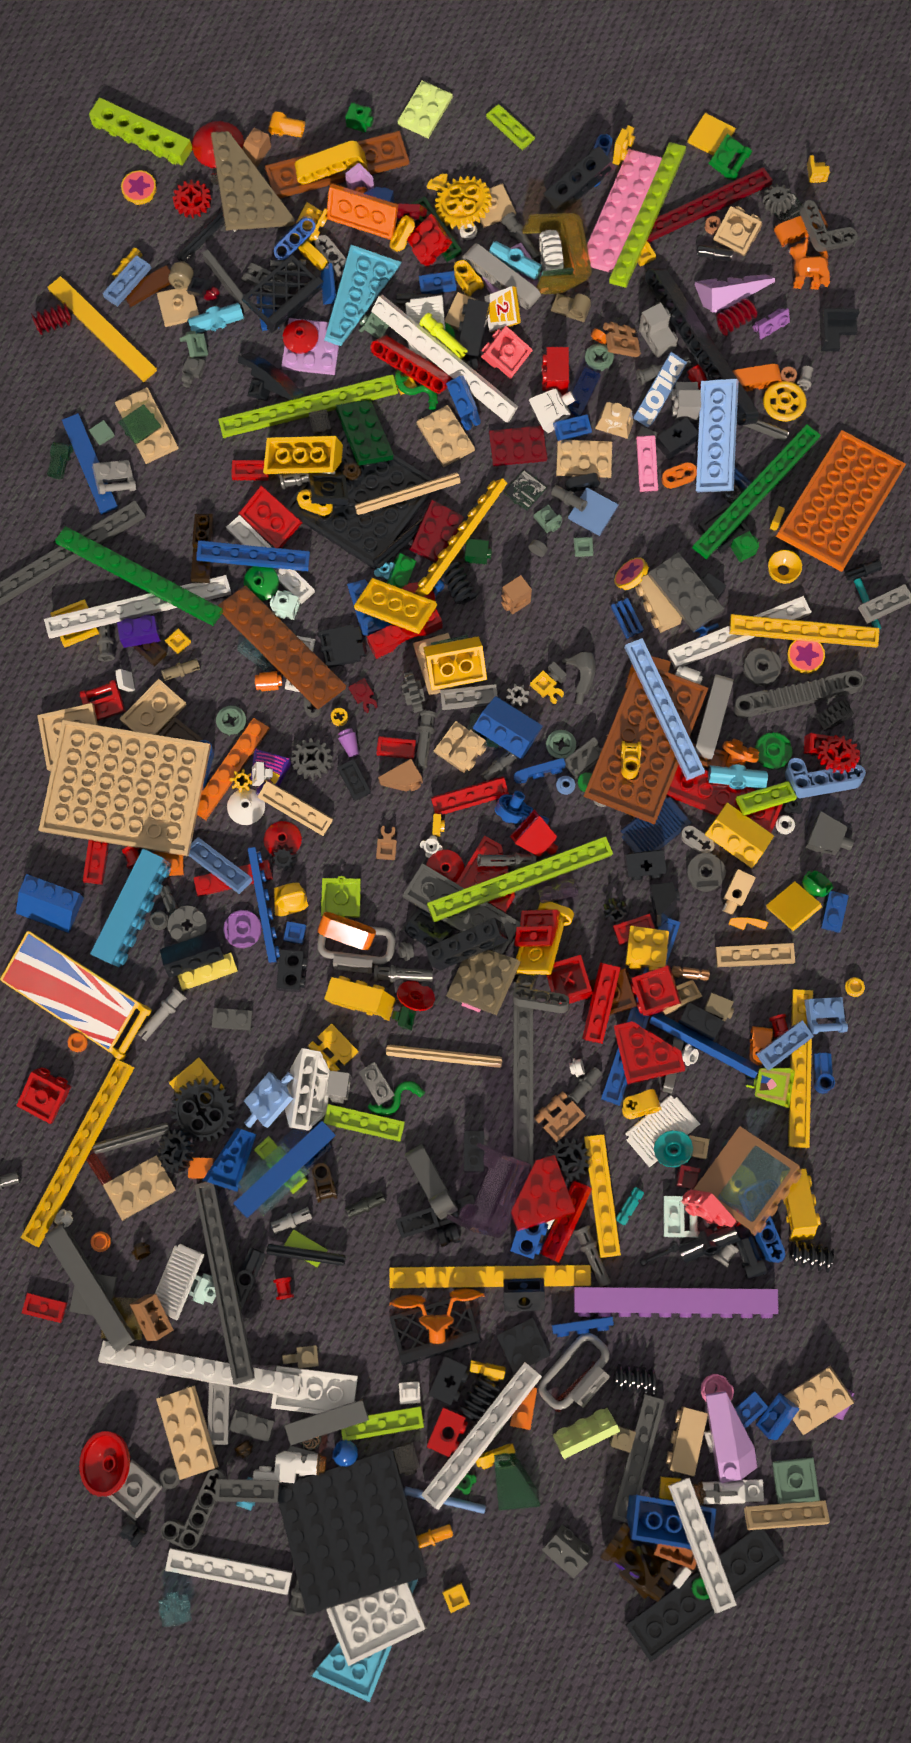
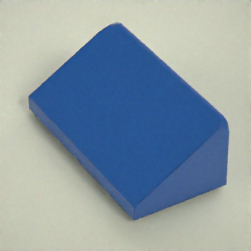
M329 263L321 272V279L324 281L322 285L323 304H334L336 299L333 264Z
M778 1393L756 1426L768 1439L777 1440L797 1414L799 1407L784 1395Z

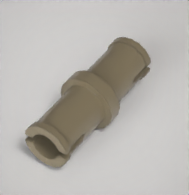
M195 658L182 664L180 662L176 663V666L161 670L164 681L179 676L181 678L185 677V674L200 670V667Z

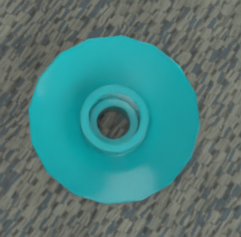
M681 1131L665 1132L658 1137L654 1145L656 1159L666 1167L674 1168L687 1163L693 1153L692 1140ZM673 1150H677V1151H678V1152L675 1153V1154H672V1153H671Z

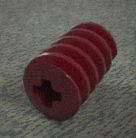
M744 298L740 302L735 303L734 306H730L729 309H725L722 313L717 314L718 328L726 336L728 331H734V327L738 329L740 324L745 325L746 321L750 322L752 320V317L756 318L757 311L751 301Z
M64 302V308L58 304L57 311L51 306L50 313L46 309H44V315L37 311V317H34L31 313L35 326L41 335L44 334V328L49 333L50 326L54 330H57V324L64 328V322L71 326L72 319L66 302Z

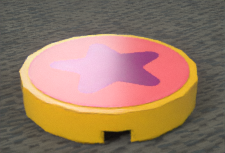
M141 170L127 174L121 184L125 199L137 205L151 201L157 191L153 176Z
M634 558L626 562L615 575L614 581L618 588L629 590L637 586L642 581L641 577L643 575L646 576L649 567L647 562L642 558Z
M795 640L787 652V660L790 666L802 674H810L817 671L825 659V650L819 642Z

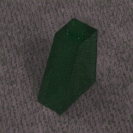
M515 1453L494 1455L499 1510L540 1507L538 1489Z

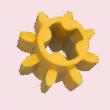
M244 769L240 774L234 771L236 777L229 780L234 782L232 789L238 788L239 793L244 788L246 791H249L247 785L252 784V781H249L251 773L248 775L244 774ZM240 777H243V780L246 781L242 786L237 781Z

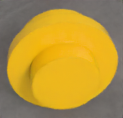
M850 978L845 983V991L852 997L862 995L865 990L864 982L859 978Z

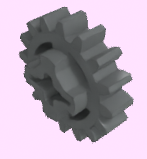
M413 672L404 673L405 683L401 684L406 705H411L414 713L423 711L421 702L425 701L420 679L415 680Z
M310 738L309 743L302 740V746L296 745L298 751H292L295 756L291 758L292 763H295L293 765L294 770L298 769V775L304 773V779L311 776V779L314 780L316 775L322 778V772L328 773L326 767H332L331 763L328 762L333 760L332 756L329 755L331 750L326 749V743L320 745L319 739L316 743H313L312 738ZM322 754H324V762H323V763H322L321 760H320V758L322 757ZM301 755H302V757L304 758V760L302 761V764H300V756H301ZM309 757H311V758H314V757H315V761H313V760H310V761H309L308 758H309Z

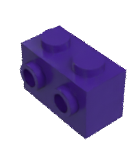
M144 615L138 619L127 618L117 622L119 639L124 648L161 641L155 616Z

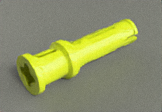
M431 313L424 315L419 325L425 327L434 338L437 337L460 359L463 358L468 350L444 329L441 322L438 323L432 317Z

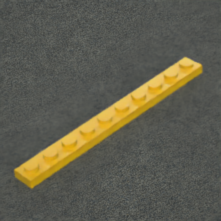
M118 1059L115 1060L21 1236L23 1240L36 1247H40L45 1238V1233L48 1232L134 1067Z
M590 1265L389 1268L390 1288L503 1287V1279L544 1278V1286H591Z

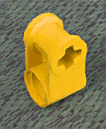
M460 260L455 263V280L461 286L466 296L470 297L476 290L484 288L481 278L467 261Z
M621 741V773L623 777L633 779L638 775L640 768L641 742L625 743V741ZM632 765L635 770H628L626 766Z
M655 1089L646 1090L625 1098L622 1108L624 1117L635 1119L660 1111L662 1108Z

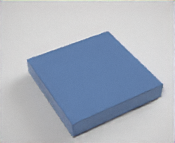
M586 487L580 497L587 501L585 510L581 512L574 507L568 519L600 536L618 508V504Z

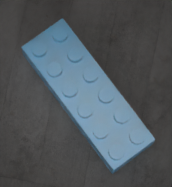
M142 849L90 953L91 955L117 967L125 964L128 958L127 952L130 947L134 946L137 940L135 936L138 930L143 928L146 921L144 918L147 912L149 913L154 906L153 900L156 895L160 894L164 878H167L171 872V864L167 860Z

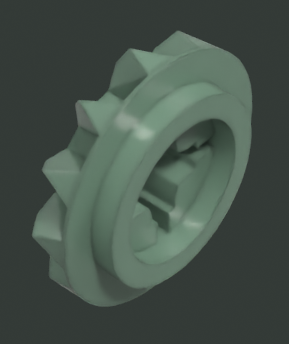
M594 344L585 353V361L588 367L593 368L594 371L609 369L613 363L614 355L608 352L607 345ZM596 355H598V356L604 355V356L602 357V360H603V361H601V360L595 361V360H596Z
M226 706L218 712L216 724L222 733L229 736L231 734H238L241 730H244L246 716L239 707ZM228 714L233 719H237L234 721V727L230 723H226L229 721Z
M556 730L548 736L546 749L551 756L557 759H566L574 753L576 740L570 732ZM563 738L564 745H566V747H563L562 750L559 751L558 745H556V743H559L560 740Z

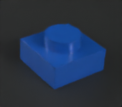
M287 921L283 940L303 945L307 926Z

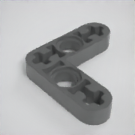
M807 200L800 206V215L812 245L817 251L824 252L847 247L857 240V232L851 227L827 231L818 207L812 200ZM812 222L818 226V230L813 227ZM832 236L837 238L838 243L833 241Z
M519 974L513 991V1002L515 1005L555 1013L568 1011V996L535 989L539 974ZM523 982H529V983H531V984L528 985V986H526V985H522L521 983H523ZM539 998H543L546 1001L538 1002L536 1000Z

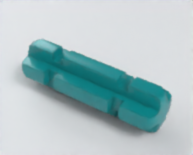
M633 1188L630 1193L632 1194L631 1197L627 1198L621 1208L622 1212H619L616 1217V1221L622 1225H626L629 1220L628 1216L632 1215L639 1203L638 1199L641 1200L644 1192L639 1188Z

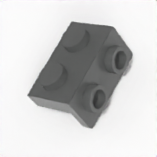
M564 1525L558 1528L554 1536L542 1549L545 1554L573 1579L589 1563L593 1555V1551L589 1546L578 1539Z

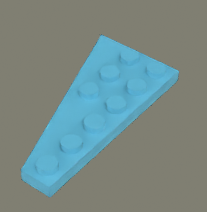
M354 245L350 246L324 341L342 346L402 262Z
M418 1579L408 1582L412 1594ZM338 1642L313 1672L312 1676L370 1702L392 1645L348 1666Z

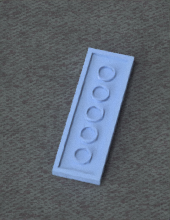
M738 379L701 381L697 492L734 491Z

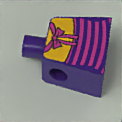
M258 749L254 751L253 765L256 762H264V769H273V777H270L268 781L280 787L291 766L290 758ZM264 780V782L257 787V795H259L267 780Z

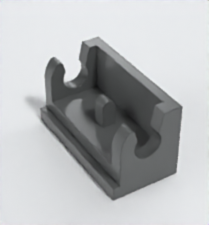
M593 737L565 759V767L577 779L597 763L603 747L600 748L597 739Z

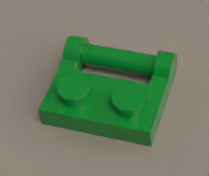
M727 134L708 164L726 178L735 181L738 171L746 158L750 157L752 150L749 147H744ZM736 152L739 153L740 157L733 168L729 169L728 165Z

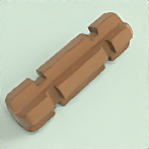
M673 966L671 970L673 977L677 978L682 976L685 979L697 980L699 978L702 981H708L710 976L709 970L704 969L699 971L696 968L683 967L682 969L679 966Z

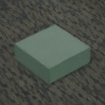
M104 420L89 429V432L99 446L114 437V433Z
M592 537L574 538L575 557L593 556Z

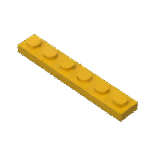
M604 1135L584 1137L585 1149H589L586 1156L592 1158L587 1160V1163L591 1165L588 1168L590 1187L592 1188L591 1194L600 1258L619 1256L621 1254Z

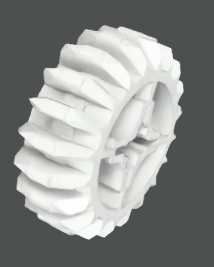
M556 230L541 232L539 236V251L542 270L563 269V254L558 232ZM559 273L557 279H561L563 274ZM552 274L547 278L554 281L558 274Z

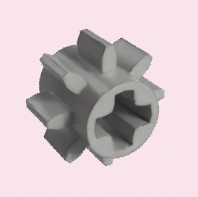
M514 684L512 690L507 689L509 696L506 697V701H511V706L518 705L521 708L523 702L528 703L526 697L529 695V691H524V685L519 687Z

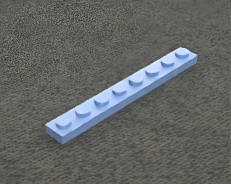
M643 638L626 644L624 648L686 780L704 774L703 765Z

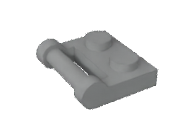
M129 460L93 463L92 469L99 495L111 491H136V484ZM125 480H127L126 483H116V484H106V485H104L105 482H115V481H125Z

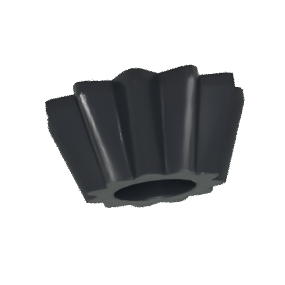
M287 844L283 847L278 845L277 849L272 850L273 855L270 856L273 860L272 865L277 866V870L283 869L287 871L288 868H293V863L297 862L295 859L297 853L293 852L294 848H288Z

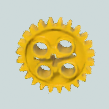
M460 176L459 181L453 179L452 184L447 182V188L441 187L443 193H437L438 198L435 199L436 213L441 221L445 223V226L450 224L452 229L456 225L458 229L462 225L467 229L468 224L474 226L475 221L480 223L479 218H486L484 212L489 213L488 207L492 206L489 188H487L486 183H482L481 179L476 181L475 177L470 180L469 176H467L463 180Z

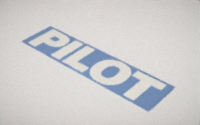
M672 352L669 354L633 417L635 420L646 427L653 424L685 368L686 361Z

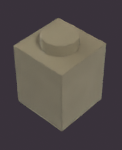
M711 993L704 1010L725 1022L727 1018L731 1019L735 1008L732 1007L733 1001Z
M617 1425L620 1432L611 1436L609 1445L631 1453L636 1432Z

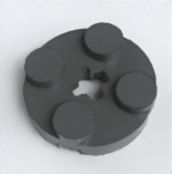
M766 648L752 650L747 655L743 664L744 675L757 686H766L773 683L781 670L779 656L773 651L765 650ZM759 663L762 665L766 664L765 671L758 669Z
M698 854L690 861L687 867V879L692 887L699 891H713L722 884L725 878V865L714 854ZM704 868H707L708 871H711V874H709L708 877H705L703 874H701V871H703Z
M189 905L180 906L169 915L167 921V929L171 937L177 942L203 935L207 926L204 914L196 907ZM186 919H189V922L192 924V927H189L188 930L181 926Z

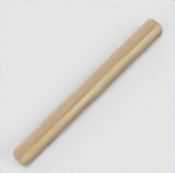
M453 473L356 504L355 510L360 515L460 483V476L458 473Z
M387 1045L386 1047L387 1056L498 1068L502 1066V1057L397 1045Z

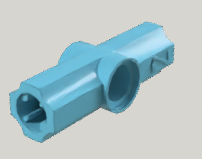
M497 241L493 242L489 252L515 272H520L533 280L537 279L540 275L542 265L524 256L520 249H511Z
M239 303L223 308L218 306L211 307L204 314L188 318L191 331H196L197 334L210 329L212 331H216V329L221 327L223 329L226 324L242 320L244 317Z
M740 764L730 767L711 765L709 767V783L726 784L732 789H743L745 787L766 788L767 771L746 769L745 766Z

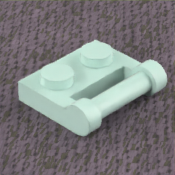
M663 1196V1237L698 1238L700 1233L698 1231V1216L690 1215V1231H684V1204L681 1202L683 1196Z

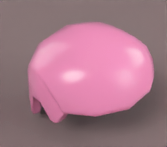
M711 1374L702 1382L701 1395L705 1402V1394L714 1393L716 1387L715 1393L726 1391L730 1401L733 1399L734 1388L729 1384L726 1377Z

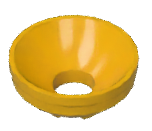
M789 550L775 552L768 562L770 576L779 583L793 582L798 578L802 570L800 558ZM786 566L789 570L788 574L781 575L778 572V567Z

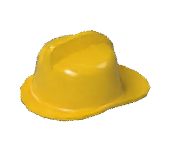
M290 883L274 888L276 916L297 913L309 906L307 895L300 886V883Z

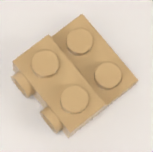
M730 206L713 240L745 256L762 227L761 219L754 214H751V216L745 214V210L738 206L735 208Z
M455 721L435 748L434 753L465 773L474 767L476 757L478 755L481 756L487 748L485 746L486 740Z

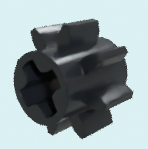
M619 897L609 898L606 904H603L605 918L610 917L611 921L622 920L624 915L627 914L625 901L620 902Z

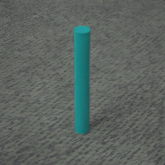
M861 578L854 580L863 604L870 601ZM878 619L871 622L874 628L881 629Z

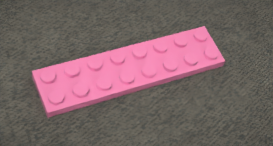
M631 149L628 150V154L623 161L581 258L582 265L610 273L613 272L662 158Z

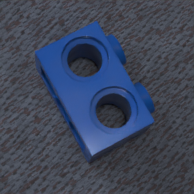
M539 1224V1228L536 1230L526 1228L516 1231L510 1251L534 1259L535 1254L539 1255L542 1243L539 1240L541 1235L545 1236L549 1224ZM524 1240H529L533 1246L530 1249H525L521 1243Z

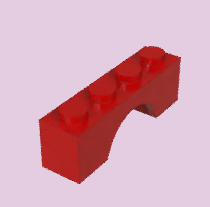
M435 608L419 634L392 624L368 635V645L375 659L394 651L398 645L410 638L421 635L427 636L442 629V619Z

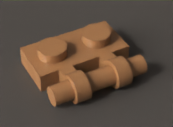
M614 322L604 323L603 329L609 332L605 335L608 352L631 357H638L641 354L638 338L632 337L635 335L634 328L628 325L619 326Z
M563 1091L558 1096L555 1095L551 1099L552 1101L545 1108L542 1107L534 1117L538 1123L544 1119L548 1121V1124L543 1129L556 1143L586 1116L573 1101L567 1106L563 1103L568 1097ZM559 1107L561 1112L553 1118L550 1113Z

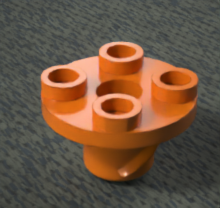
M733 739L732 742L725 741L722 746L730 754L726 761V767L736 764L744 766L746 761L755 763L759 759V751L757 749L747 748L743 746V742L737 739Z

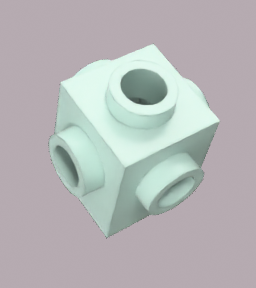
M277 590L276 596L271 598L270 606L274 615L278 618L294 620L300 606L299 597L294 596L289 591L284 590L282 592Z
M205 1273L202 1276L196 1274L188 1294L193 1297V1301L204 1304L205 1301L213 1304L216 1293L212 1276Z

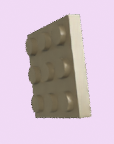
M486 950L461 962L446 996L452 1000L497 1015L520 965V961L491 950Z

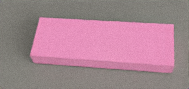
M655 435L637 436L639 492L658 491Z

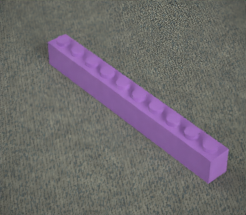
M574 1287V1312H578L580 1317H590V1313H598V1317H611V1313H619V1317H631V1313H639V1317H651V1313H659V1317H671V1313H679V1317L690 1318L692 1313H700V1318H712V1314H720V1318H732V1314H740V1318H753V1314H760L761 1318H773V1314H778V1289Z

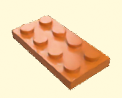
M335 184L330 185L327 204L328 211L326 213L328 220L391 240L395 232L398 204Z

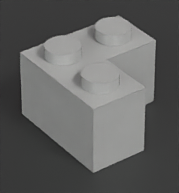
M661 303L642 312L639 326L640 333L656 358L674 350L678 341L676 334L673 331L671 332L668 327L670 313Z
M676 382L675 389L671 390V400H674L672 417H675V421L687 417L691 423H697L701 410V390H698V382Z

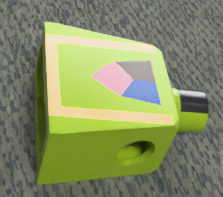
M761 1068L759 1069L758 1077H747L746 1087L756 1089L755 1096L760 1099L789 1108L795 1071L791 1068H772L770 1070Z

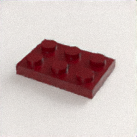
M542 426L489 431L493 467L547 461Z
M431 500L409 550L436 563L439 559V553L448 547L450 538L457 534L458 527L462 523L464 516Z

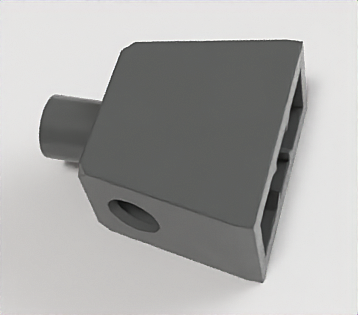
M820 812L805 848L836 855L840 847L850 851L854 840L845 837L847 826L824 812Z

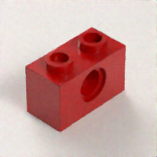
M443 1406L427 1447L450 1457V1454L454 1453L460 1442L456 1441L459 1433L463 1434L468 1422H465L466 1416ZM445 1427L453 1428L454 1435L451 1438L443 1436L442 1430Z

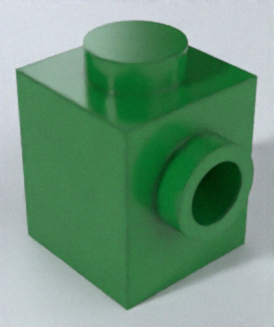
M355 103L350 104L345 117L346 127L365 133L368 127H372L374 117L371 115V108Z
M748 531L733 539L731 549L739 562H742L756 554L759 542Z

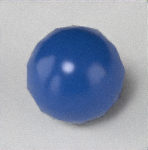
M341 1440L335 1445L333 1459L339 1466L348 1467L358 1458L357 1447L352 1441Z

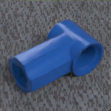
M817 1053L813 1055L814 1088L817 1092L824 1094L829 1092L835 1085L832 1072L831 1053ZM821 1079H825L828 1082V1088L821 1086Z

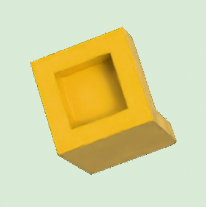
M810 155L807 163L809 183L827 182L830 173L829 166H825L824 162L814 163V155Z

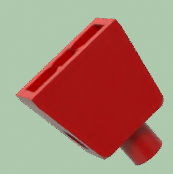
M533 810L510 836L515 844L537 856H541L545 851L553 855L558 849V846L553 843L557 836L536 810Z

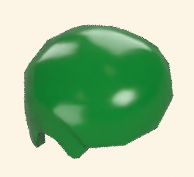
M809 871L802 879L804 889L814 897H825L833 889V884L818 871H813L812 873Z

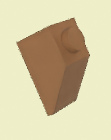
M254 127L244 142L242 150L256 168L271 148L269 135Z
M411 759L378 777L380 785L406 792L417 790L421 787V783H423L422 776Z

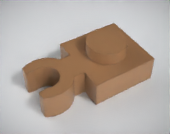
M382 826L381 835L383 839H378L376 859L396 860L397 840H392L395 836V827H392L391 833L387 834L385 833V826Z

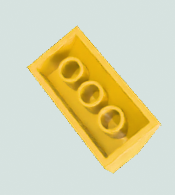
M337 436L267 438L263 473L334 472L342 461L343 444Z

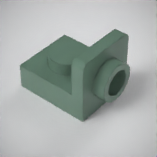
M371 312L362 317L359 322L361 327L358 331L363 332L366 330L378 339L385 334L389 325Z
M190 331L185 333L186 336L180 338V342H187L190 358L208 356L204 334H196V331Z
M549 505L534 514V518L546 533L554 532L561 526L562 516L560 514L556 515Z

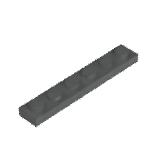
M644 1394L634 1430L636 1432L631 1453H628L612 1513L613 1519L628 1523L629 1495H640L665 1401L663 1399Z

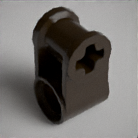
M324 1163L316 1164L312 1169L317 1202L320 1203L322 1200L332 1197L337 1199V1191L330 1167ZM321 1166L327 1170V1174L323 1178H319L316 1174L317 1169Z

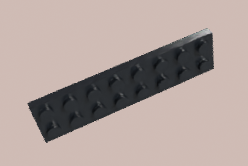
M764 1529L749 1531L718 1554L734 1600L785 1562V1559ZM699 1569L690 1575L679 1589L675 1586L663 1595L658 1602L655 1601L625 1624L650 1663L716 1614L710 1598L701 1600L692 1592L691 1585L693 1580L701 1576Z

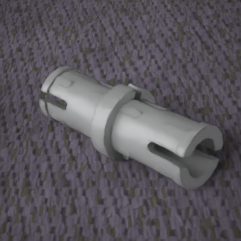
M306 1207L293 1214L288 1213L286 1217L271 1222L274 1233L277 1234L290 1227L295 1228L297 1224L312 1219L309 1208Z

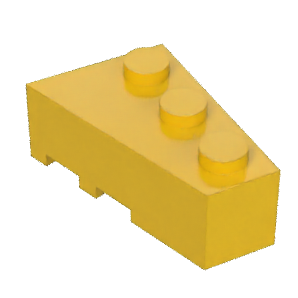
M339 976L338 979L331 977L324 998L331 1004L354 1011L366 1012V1014L371 1016L373 1014L378 1015L387 1021L390 1020L396 998L384 991L385 988L382 986L373 985V987H369L367 983L359 980L353 983L350 982L349 978Z
M801 1169L799 1181L791 1185L788 1196L783 1200L788 1215L786 1221L790 1224L791 1229L790 1242L793 1240L814 1239L818 1225H820V1216L818 1213H815L814 1209L816 1198L814 1194H811L810 1190L812 1180L811 1176L807 1175L806 1169ZM782 1171L780 1176L781 1183L790 1171Z

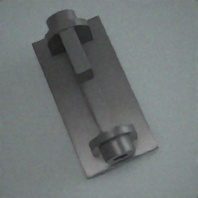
M376 1062L359 1071L378 1106L393 1099L395 1094Z

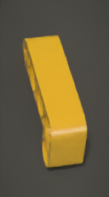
M348 141L299 159L295 162L297 180L301 184L310 183L348 168L352 169L358 163L368 171L365 152L358 142Z

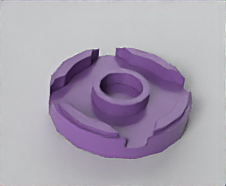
M239 910L233 912L226 919L223 931L225 938L231 945L237 948H247L259 940L262 933V925L259 918L252 912Z

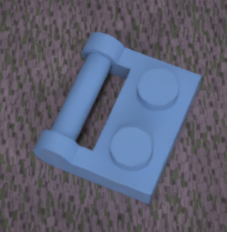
M842 997L805 1000L807 1026L812 1034L828 1031L847 1032L848 1024L845 1021ZM836 1018V1023L818 1024L816 1019Z

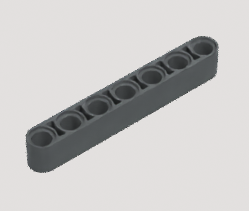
M61 1222L45 1233V1238L109 1343L118 1352L133 1342L135 1337L67 1226L64 1228L65 1224Z

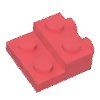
M505 326L502 330L498 328L492 335L494 340L491 344L487 342L482 348L484 353L481 357L493 368L498 367L509 378H512L533 349Z
M691 1189L683 1195L681 1202L686 1206L685 1210L690 1215L701 1216L709 1224L714 1223L729 1227L735 1224L736 1220L712 1193Z

